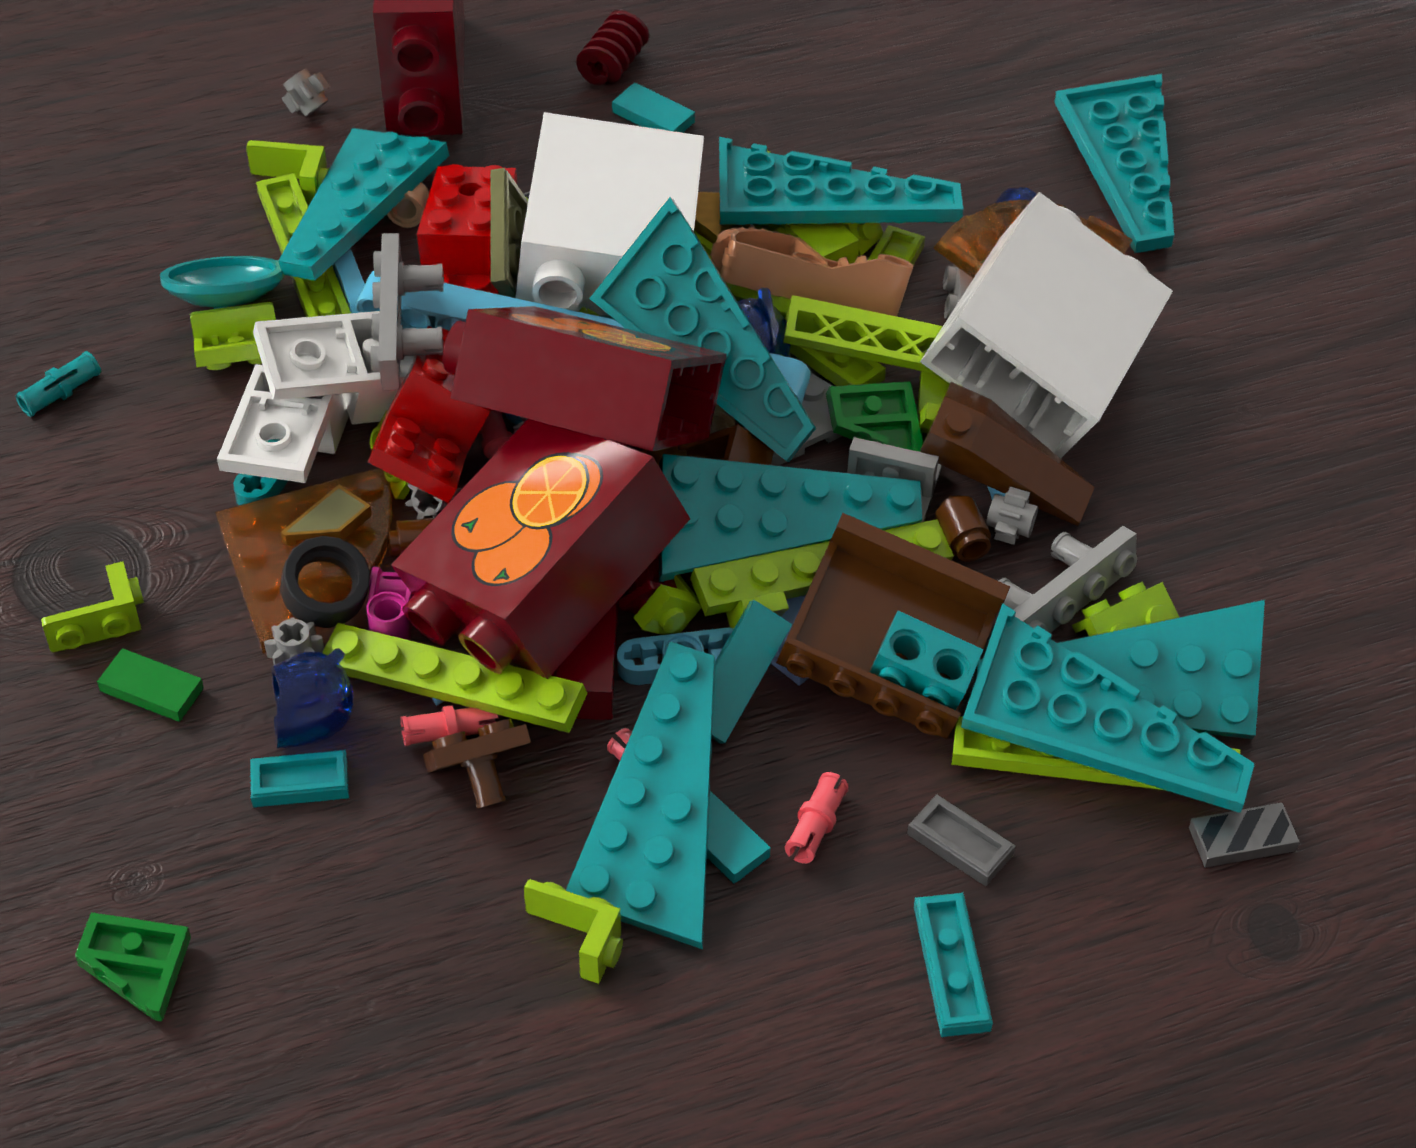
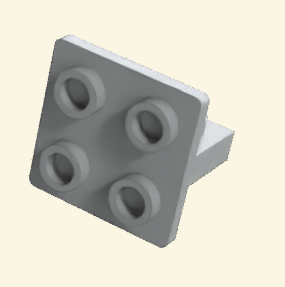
M853 437L849 449L847 473L921 481V522H925L942 465L938 464L939 456Z

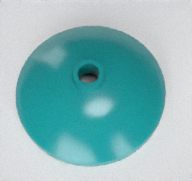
M225 256L193 260L174 265L161 272L160 281L161 286L170 294L192 305L219 309L239 306L260 299L278 286L285 275H283L279 261L275 259L256 256Z

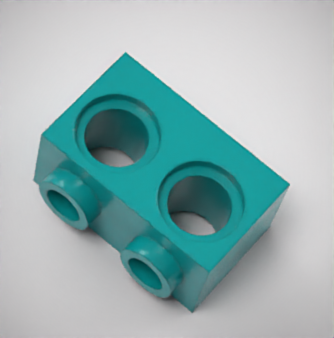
M897 611L869 672L956 710L967 691L983 649L901 611ZM896 653L906 656L909 660L900 658ZM938 672L948 675L952 680L945 679Z

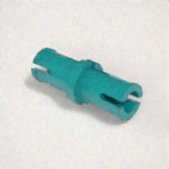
M85 351L61 368L53 367L46 371L43 379L22 392L16 393V401L27 416L32 417L36 412L57 399L62 398L65 400L72 396L73 389L101 373L100 365L90 352Z

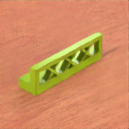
M792 295L784 323L783 333L785 335L783 343L936 374L920 361L924 356V350L930 347L943 326Z

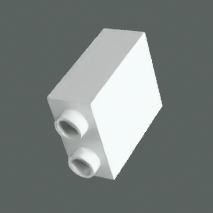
M544 112L521 241L516 298L577 312L582 307H585L586 310L589 308L599 316L611 317L589 298L669 197L674 199L694 231L704 136Z
M1038 192L1000 237L920 362L948 383L954 382L991 399L1059 458H1062L1102 417L1173 291L1152 276L1140 261L1131 256L1124 255L1083 225L1080 218L1074 212L1056 205L1042 193Z

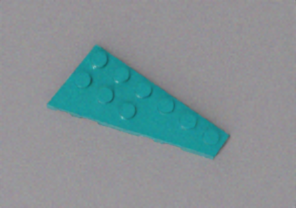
M1162 74L1056 91L1054 101L1134 253L1172 247L1174 239L1172 203L1170 202L1169 195L1170 175H1168L1166 121H1164L1163 117L1164 96H1162L1161 91Z
M352 128L278 260L283 275L314 281L319 278L404 199L406 192L412 191L450 156L447 143L429 140L427 137H409L397 135L395 132L383 133Z
M719 137L720 224L784 225L805 223L865 224L895 222L901 224L907 222H962L963 201L961 184L914 174L907 179L887 176L888 169L873 167L871 172L852 169V162L791 151L784 156L767 152V146L753 143L751 149L733 146L732 139Z
M669 197L589 299L625 329L726 353L727 356L716 404L785 461L790 462L816 430V427L674 199Z
M663 454L659 467L689 515L690 520L659 554V582L672 580L675 575L692 572L694 568L830 541L842 513L881 530L921 523V481Z
M1265 600L1058 643L1072 653L1079 651L1139 689V696L1158 708L1164 705L1178 714L1177 720L1197 733L1206 732L1212 735L1253 739L1256 736ZM979 659L977 665V675L980 670L983 659Z
M1002 603L962 719L961 728L1241 813L1255 763L1208 733H1197L1177 720L1178 714L1164 705L1158 708L1139 696V689L1079 651L1072 653L1051 640V633L1038 625L1035 629L1015 617L1016 611Z
M670 642L566 890L587 898L598 897L608 901L614 907L621 909V922L703 949L710 803V762L712 757V716L714 711L716 663L714 655Z

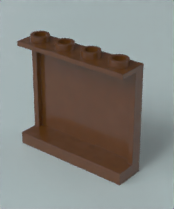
M842 513L776 664L787 668L790 673L797 677L810 678L824 684L840 696L853 697L869 704L883 715L896 716L914 724L923 733L938 735L947 739L961 713L959 710L964 697L957 709L954 710L869 671L897 611H901L984 649L996 615L1006 599L1010 586ZM896 653L900 658L909 660L906 656ZM938 672L945 679L952 680L948 675Z

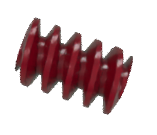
M617 9L611 12L598 31L591 37V40L584 46V49L577 55V69L582 77L594 85L617 82L622 77V73L628 69L629 64L634 61L636 55L641 52L642 47L649 41L650 34L647 26L636 15L625 10Z

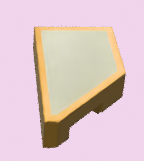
M338 484L281 531L282 542L287 546L296 545L298 540L319 536L335 537L344 540L372 516L371 505Z

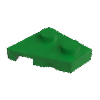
M911 381L830 386L828 388L826 399L833 433L852 440L853 437L908 450H921L923 439Z
M91 912L75 957L78 966L153 1020L162 1022L191 935L189 928L186 926Z

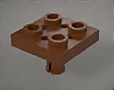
M510 718L479 728L478 733L480 737L470 740L466 739L465 731L438 738L432 741L434 750L423 754L427 771L429 773L461 764V768H467L477 808L505 801L506 797L503 794L494 759L498 758L497 753L531 743L526 724L513 727Z

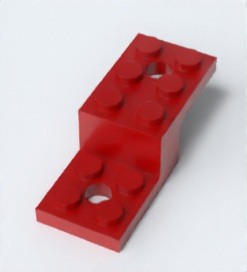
M451 164L437 167L418 227L417 242L421 265L443 264L444 283L500 295L491 283V170L503 168L501 166L463 167L462 165ZM505 168L517 184L516 168Z
M442 328L444 346L449 330ZM443 355L414 356L411 367L400 386V390L396 393L386 412L368 463L449 504L457 490L466 455L490 414L491 409L451 399L455 375L445 371Z

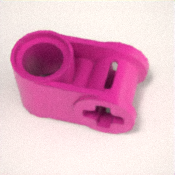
M373 567L370 575L369 597L366 605L369 630L410 640L413 625L403 613L402 607L413 597V594L396 572H383L381 567Z

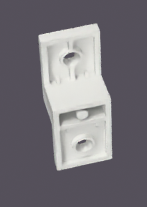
M380 311L255 322L253 334L273 401L343 394L352 424L380 422L398 390H382L380 372L372 373L371 346H379V340H373L372 314H380ZM307 352L317 358V360L304 361L297 354ZM404 356V360H400V386L411 367L414 356Z
M307 352L297 354L304 361L317 360V358ZM256 364L217 457L219 471L306 483L317 452L335 454L349 417L343 394L273 401L263 365ZM273 439H279V440H280V441H277V442H266L267 440H273Z

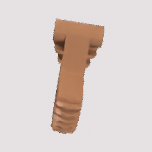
M743 227L731 228L718 234L717 241L713 244L710 254L712 262L727 283L778 297L782 296L791 299L792 295L896 317L914 266L904 259L887 254H879L878 259L867 260L865 255L856 258L855 263L849 264L846 257L839 258L837 262L824 258L799 237L792 236L789 233L783 234L777 231H767L763 228L757 230L752 227L747 229Z

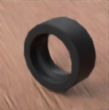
M319 536L306 539L292 549L285 561L281 576L280 593L285 607L296 619L302 620L306 624L314 622L315 627H335L337 623H347L360 611L369 590L370 570L365 557L357 548L340 538ZM318 561L333 563L343 568L351 577V591L348 597L342 601L334 603L318 602L308 597L300 589L298 584L300 571L309 563Z

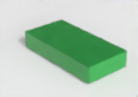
M123 648L97 681L100 692L178 722L182 720L204 689L202 678Z

